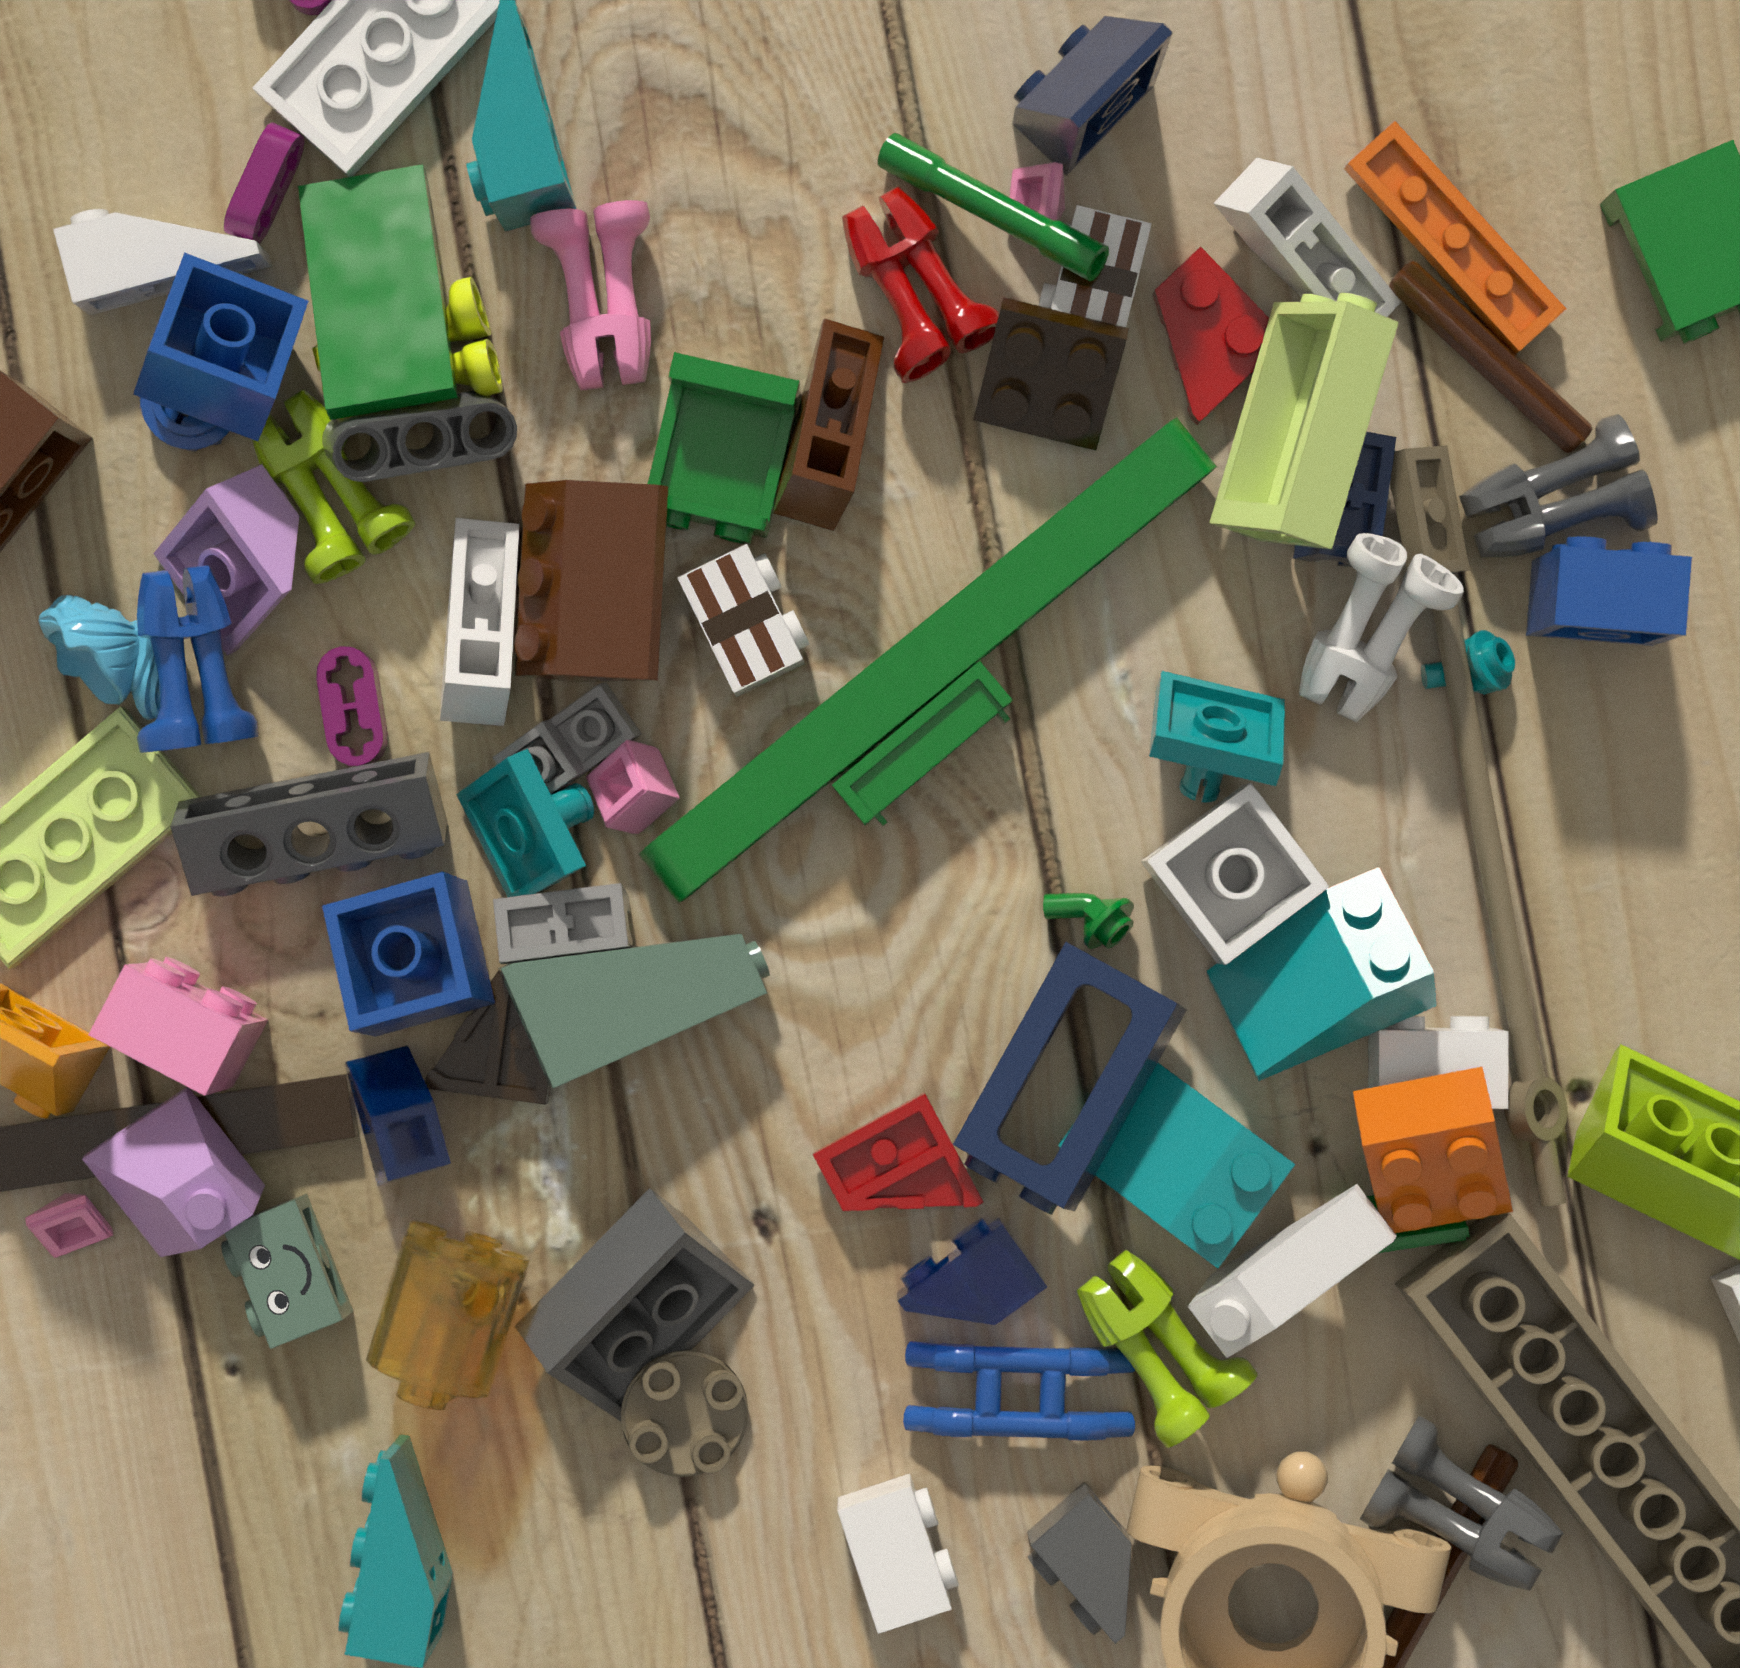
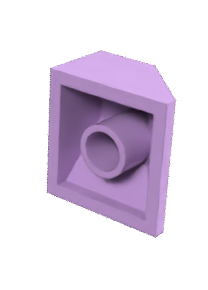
M262 464L205 489L153 553L163 568L168 571L171 579L183 595V570L188 567L210 566L225 600L232 623L221 629L222 646L227 655L240 648L292 589L299 515L288 501L286 494L277 486Z
M186 1087L86 1153L82 1158L160 1257L201 1249L254 1214L265 1184L189 1087Z

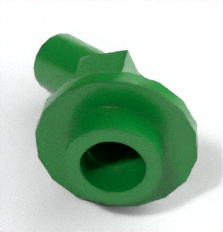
M1088 893L1044 894L1043 912L1045 919L1084 918V945L1089 949H1095L1101 945H1104L1107 949L1114 947L1129 933L1134 924V921L1130 918L1134 909V903L1130 899H1100L1096 895Z

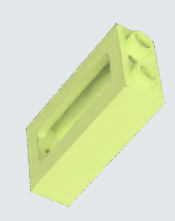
M1339 293L1337 301L1319 295L1302 294L1300 302H1274L1210 518V524L1258 541L1332 549L1399 323L1375 313L1376 302L1349 293Z

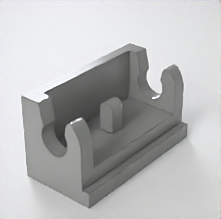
M622 883L493 899L499 963L501 965L633 947V937L629 930L627 914L630 913L629 896Z

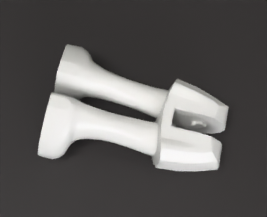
M1370 533L1358 534L1348 548L1347 558L1351 566L1357 571L1353 590L1332 630L1317 632L1305 660L1299 689L1300 696L1321 705L1332 687L1336 684L1340 677L1339 675L1350 678L1339 701L1337 714L1356 723L1382 699L1397 679L1396 669L1392 662L1416 618L1427 607L1436 610H1450L1458 604L1464 593L1462 583L1449 570L1423 554H1416L1405 572L1395 599L1367 644L1360 641L1382 593L1388 584L1395 581L1407 560V552L1400 543L1390 538Z

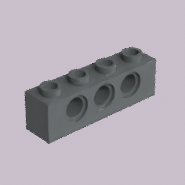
M430 752L179 801L170 827L191 896L211 892L214 896L223 897L236 894L244 890L249 884L274 880L277 884H290L306 878L311 872L336 867L339 871L349 872L362 869L371 864L375 859L396 855L403 859H416L432 853L436 847L444 846L447 818ZM369 809H377L385 812L391 820L383 824H372L364 820L360 813ZM304 822H315L322 825L328 833L318 837L304 834L298 828V825ZM244 834L253 835L259 838L265 846L258 849L245 848L236 841L235 837Z

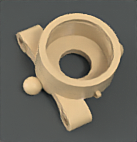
M1294 1452L1281 1461L1277 1469L1276 1479L1282 1491L1281 1494H1255L1252 1499L1222 1493L1196 1482L1194 1478L1181 1471L1161 1466H1143L1139 1472L1126 1529L1127 1533L1136 1540L1178 1552L1168 1577L1154 1578L1150 1589V1594L1164 1597L1160 1637L1167 1668H1383L1385 1654L1395 1657L1398 1647L1397 1641L1386 1635L1383 1604L1418 1613L1435 1612L1452 1547L1445 1540L1422 1531L1412 1529H1398L1395 1531L1374 1530L1340 1522L1336 1514L1313 1502L1324 1492L1328 1484V1473L1324 1463L1317 1456L1309 1452ZM1265 1563L1284 1564L1299 1571L1312 1584L1318 1599V1612L1311 1627L1298 1638L1284 1643L1262 1642L1247 1635L1235 1622L1229 1607V1594L1235 1581L1250 1568Z

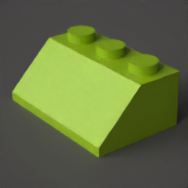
M1620 1044L1615 1050L1576 1131L1567 1177L1740 1260V1101Z

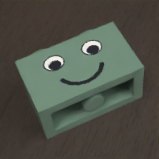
M307 1193L256 1213L225 1233L227 1240L221 1243L225 1263L235 1278L242 1276L251 1299L245 1302L248 1321L258 1337L265 1335L270 1349L342 1321L353 1312Z

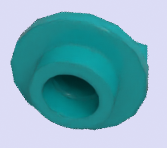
M1480 630L1464 640L1473 691L1485 695L1506 689L1511 684L1512 672L1515 669V658L1509 644L1503 638L1496 637L1487 630ZM1442 661L1421 665V679L1425 689L1446 686Z

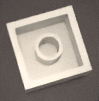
M1252 783L1240 786L1140 861L1215 962L1223 965L1228 964L1329 888V885Z

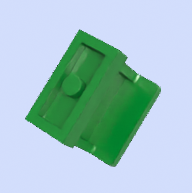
M1730 140L1619 187L1600 203L1609 227L1621 223L1663 321V325L1656 329L1660 342L1678 334L1683 344L1692 342L1718 330L1720 327L1716 318L1738 310L1740 314V154L1734 140Z
M674 352L668 375L671 383L648 479V484L668 486L666 527L687 531L689 530L690 521L715 526L714 537L747 545L751 544L752 535L767 538L801 393L799 380Z

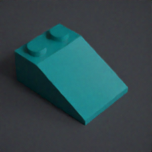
M499 0L472 135V143L477 161L466 163L477 202H481L485 216L496 215L505 232L530 225V217L537 213L556 209H577L529 33L516 0Z
M1379 867L1326 889L1228 964L1217 963L1207 970V976L1258 1081L1437 1007L1434 971Z
M1157 1063L1098 1169L1096 1176L1216 1268H1219L1296 1164L1160 1063ZM1072 1126L1069 1128V1130L1063 1136L1061 1141L1058 1143L1057 1146L1059 1148H1061Z

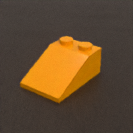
M0 983V1085L17 1094L13 1100L17 1106L40 1118L48 1119L50 1114L59 1116L73 1112L110 1046L89 1036L87 1031Z

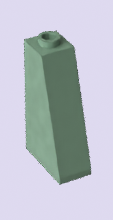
M742 934L517 962L498 968L546 1080L553 1089L766 994L767 991L761 979L770 976L767 963L759 946L755 941L746 944Z

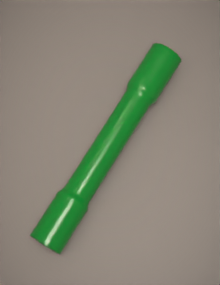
M898 133L890 135L882 145L877 160L879 168L924 192H932L1036 248L1045 258L1088 281L1094 280L1102 271L1109 255V247L1062 221L1049 219L947 164L941 156Z

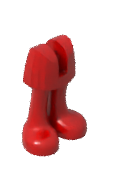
M898 186L879 196V202L888 225L899 243L888 247L882 232L863 205L843 215L842 222L849 253L858 275L874 278L898 319L901 327L902 345L895 355L893 366L901 382L911 383L928 376L941 367L949 358L951 349L939 328L926 313L906 275L904 267L910 264L923 281L937 304L945 321L947 333L959 353L971 352L993 340L999 312L989 305L974 302L963 293L949 274L933 244L939 234L937 227L922 208Z

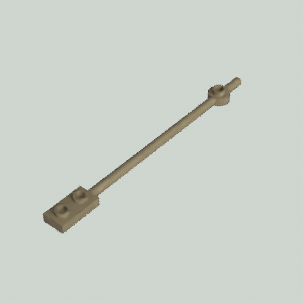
M1420 447L1395 451L1390 488L1394 498L1401 545L1407 552L1406 570L1416 554H1423L1438 562L1452 574L1469 571L1448 447ZM1457 604L1450 610L1432 609L1518 1078L1508 1090V1109H1504V1115L1512 1133L1518 1139L1530 1144L1540 1205L1542 1207L1556 1206L1566 1203L1555 1139L1561 1135L1567 1122V1101L1560 1085L1552 1078L1543 1076Z

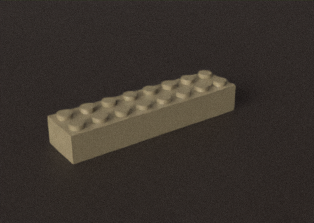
M1505 1213L1477 1219L1468 1226L1470 1237H1466V1240L1446 1243L1398 1280L1395 1286L1689 1667L1740 1668V1510L1513 1216Z

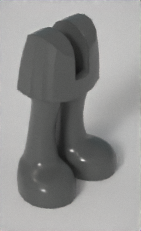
M1616 414L1602 418L1595 427V439L1585 448L1574 454L1527 471H1523L1517 464H1511L1490 474L1459 496L1467 519L1483 514L1502 511L1501 508L1509 506L1512 511L1514 520L1508 522L1504 520L1473 536L1480 557H1510L1541 551L1544 549L1545 537L1582 522L1606 516L1622 517L1627 525L1636 531H1643L1655 526L1658 521L1656 502L1648 475L1642 469L1625 475L1610 484L1573 497L1540 505L1538 501L1539 498L1591 476L1605 472H1617L1637 465L1640 461V453L1636 441L1623 417Z
M1418 1416L1393 1459L1392 1464L1411 1475L1419 1476L1433 1483L1485 1519L1483 1525H1480L1454 1512L1416 1489L1406 1479L1389 1468L1367 1504L1360 1520L1370 1527L1377 1529L1385 1527L1394 1519L1417 1523L1435 1532L1469 1555L1470 1570L1490 1580L1531 1591L1542 1569L1528 1560L1514 1547L1511 1549L1504 1545L1502 1541L1505 1535L1511 1531L1519 1536L1518 1539L1552 1554L1564 1533L1536 1503L1516 1488L1507 1495H1504L1455 1465L1439 1448L1437 1444L1438 1431L1435 1425L1427 1419Z

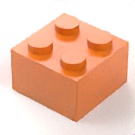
M1483 1066L1353 1091L1363 1151L1377 1209L1394 1233L1415 1231L1513 1212Z

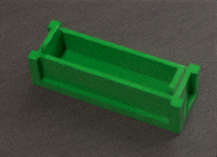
M979 661L833 783L832 787L864 825H867L876 818L883 827L888 822L881 812L995 716L1005 725L1010 718L1003 709L1013 699Z

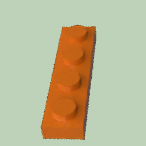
M1396 121L1389 125L1348 162L1344 168L1485 325L1515 354L1521 351L1566 310V307Z

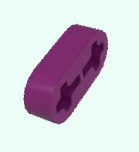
M273 122L266 126L254 147L228 205L224 219L225 233L235 237L255 240L258 244L263 241L272 226L301 161L305 143L303 135Z
M339 646L329 650L321 658L316 673L326 743L330 753L339 762L348 766L355 767L375 763L384 755L388 746V731L378 670L375 662L366 653L353 647ZM349 658L351 666L361 668L364 671L363 678L357 679L353 683L355 702L348 703L344 686L332 683L331 680L332 673L341 671V660ZM357 711L360 727L373 732V741L363 745L364 754L356 756L354 748L343 746L341 743L342 736L351 733L352 726L349 712Z

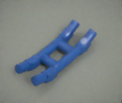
M910 1341L906 1347L905 1361L909 1367L930 1368L936 1371L956 1373L976 1372L975 1410L970 1408H934L908 1405L903 1418L905 1430L928 1432L934 1435L949 1437L1063 1438L1075 1441L1132 1437L1135 1432V1420L1130 1411L1104 1413L1098 1411H1067L1065 1413L1066 1374L1070 1376H1107V1374L1133 1373L1135 1371L1131 1363L1118 1348L995 1347ZM1002 1372L1040 1374L1039 1412L1001 1411Z

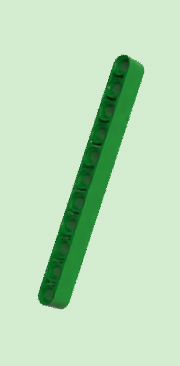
M1177 417L1171 420L670 826L638 855L678 904L683 902L1195 487L1217 467Z

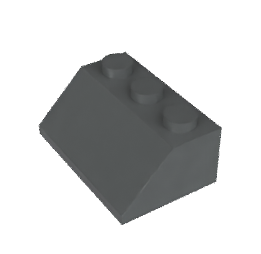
M649 1188L548 1293L537 1302L515 1325V1328L549 1375L621 1421V1407L624 1394L637 1372L647 1363L661 1355L674 1351L692 1350L755 1285L682 1212Z

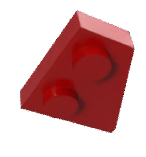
M925 1092L816 1150L812 1154L842 1211H865L876 1208L924 1209V1207L936 1206L976 1207L984 1203Z

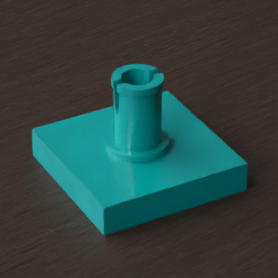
M1161 671L1155 692L1149 757L1187 765L1184 776L1180 781L1179 789L1184 796L1194 801L1201 779H1203L1202 786H1205L1201 802L1209 803L1217 800L1221 791L1220 785L1224 774L1277 786L1283 767L1285 699Z
M528 749L505 758L456 794L507 897L542 893L586 866L568 829L593 818L594 806L587 790L578 783H573L557 793L550 794Z

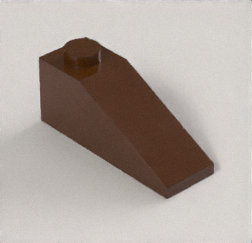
M824 318L786 452L773 514L828 530H835L855 491L884 336Z

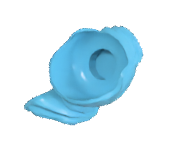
M61 595L47 610L39 615L38 621L44 637L56 646L57 668L59 672L63 675L80 677L92 693L105 704L120 705L129 693L132 692L136 708L142 717L147 720L157 719L160 709V685L150 639L138 636L137 620L130 622L118 610L109 609L97 602L91 605L89 601L73 595Z

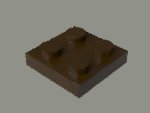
M1003 297L973 420L1096 451L1126 345L1129 328Z

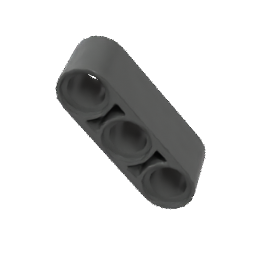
M475 391L457 393L458 398L331 420L323 432L322 446L326 456L344 477L353 481L367 482L493 460L504 456L513 447L517 438V424L510 411L492 395L482 396ZM493 411L496 421L492 432L480 439L470 438L469 425L472 419L481 412ZM420 422L432 423L434 427L433 437L425 447L420 449H409L406 447V435L411 427ZM356 433L369 434L371 446L362 458L357 460L342 458V446L350 435Z

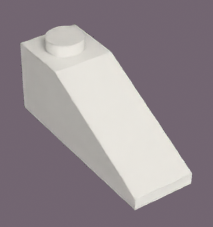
M1256 158L1213 203L1249 248L1300 297H1302V294H1314L1337 301L1339 293L1355 294L1376 302L1375 313L1388 317L1401 303L1293 166Z
M92 209L77 213L70 218L71 224L53 229L72 302L88 315L168 295L184 252L241 275L272 267L269 254L255 240L116 212L109 214L108 210Z
M463 518L455 519L440 721L504 726L511 689L519 524Z
M1358 1184L1212 1273L1190 1302L1188 1308L1225 1357L1228 1358L1285 1323L1391 1244L1397 1236Z

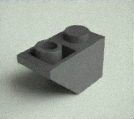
M1083 1482L1027 1531L1030 1545L1034 1549L1027 1557L1048 1584L1053 1586L1061 1580L1076 1599L1069 1606L1081 1623L1093 1635L1103 1629L1116 1644L1125 1636L1132 1543L1122 1524L1091 1488Z

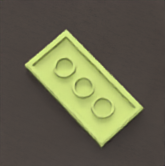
M119 707L0 809V959L8 969L17 967L172 834L170 826L179 801L201 797L163 751L140 753L137 736L142 726L124 707Z

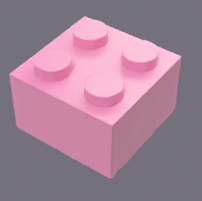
M165 957L163 962L150 958L149 962L124 965L88 1035L206 1096L234 1086L268 1020L253 1012L257 1003L242 993L222 986L220 991L206 988L197 983L200 973L192 967L169 957Z

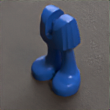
M209 565L188 567L183 570V592L187 613L184 617H178L174 587L168 571L142 573L137 605L138 636L150 639L160 685V709L157 719L143 727L138 733L137 741L140 753L201 745L199 726L194 715L189 692L185 660V639H190L200 675L204 700V716L201 723L204 744L236 741L259 736L257 719L252 713L240 708L230 687L223 654L221 629L232 623L225 600Z

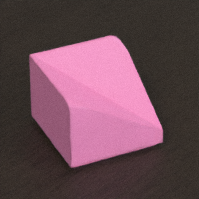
M626 740L586 776L605 826L632 834L642 832L680 799L661 752L656 747L631 740Z

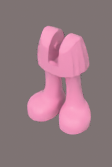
M638 200L617 201L600 205L593 210L596 233L603 254L607 292V314L601 315L596 299L590 263V234L587 213L579 209H556L537 213L530 217L531 234L534 239L554 250L564 272L570 324L560 331V337L569 367L581 391L604 388V353L600 352L599 338L602 337L615 338L616 351L613 352L619 367L622 385L643 383L646 380L650 358L651 328L650 320L638 315L632 278V251L636 238L646 230L650 221L647 202Z

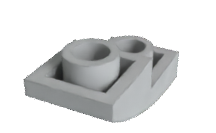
M607 682L595 686L550 720L542 721L496 754L493 759L499 764L505 758L528 749L550 794H554L602 763L626 740L633 741L642 733Z

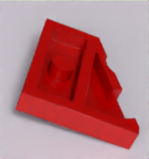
M1201 246L1165 279L1152 294L1161 324L1165 326L1169 339V351L1175 370L1179 372L1188 401L1187 409L1190 419L1196 425L1204 420L1254 372L1269 317Z

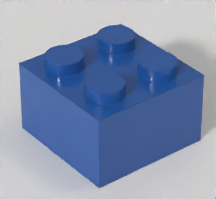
M184 252L148 348L133 395L259 441L276 399L309 301Z
M1568 537L1566 544L1552 545V551L1532 560L1526 636L1653 646L1685 636L1692 557L1671 555L1672 545L1666 543L1634 542L1631 549L1606 550V539Z
M443 871L322 906L349 1031L377 1037L495 1004L468 881Z

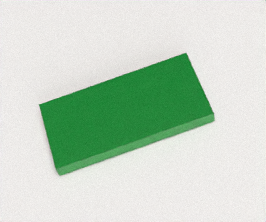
M423 164L298 186L324 404L329 419L334 420L458 398L428 180Z

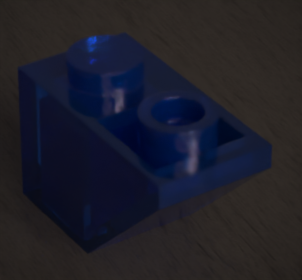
M408 1045L344 1063L378 1186L434 1171L451 1164L434 1100Z
M980 1218L952 1239L957 1248L936 1263L931 1256H928L900 1277L905 1287L897 1292V1301L907 1312L997 1325L1046 1289L1047 1284L1000 1218H997L989 1225H987L983 1218Z

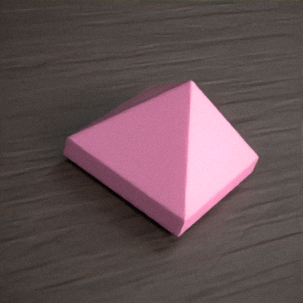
M1053 162L1013 169L1009 197L1051 220L1059 221L1065 210L1063 164Z
M64 1193L25 1218L26 1226L54 1258L113 1236V1228L88 1197L82 1194Z

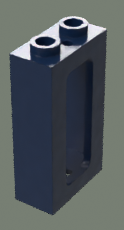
M1065 942L953 1143L954 1146L969 1154L964 1165L995 1183H998L1002 1174L1024 1186L1019 1194L1020 1198L1050 1215H1053L1057 1206L1062 1209L1076 1211L1187 1009ZM1090 985L1129 1006L1132 1012V1019L1056 1157L1050 1164L1040 1165L1004 1144L1000 1137V1130L1077 991L1083 986Z

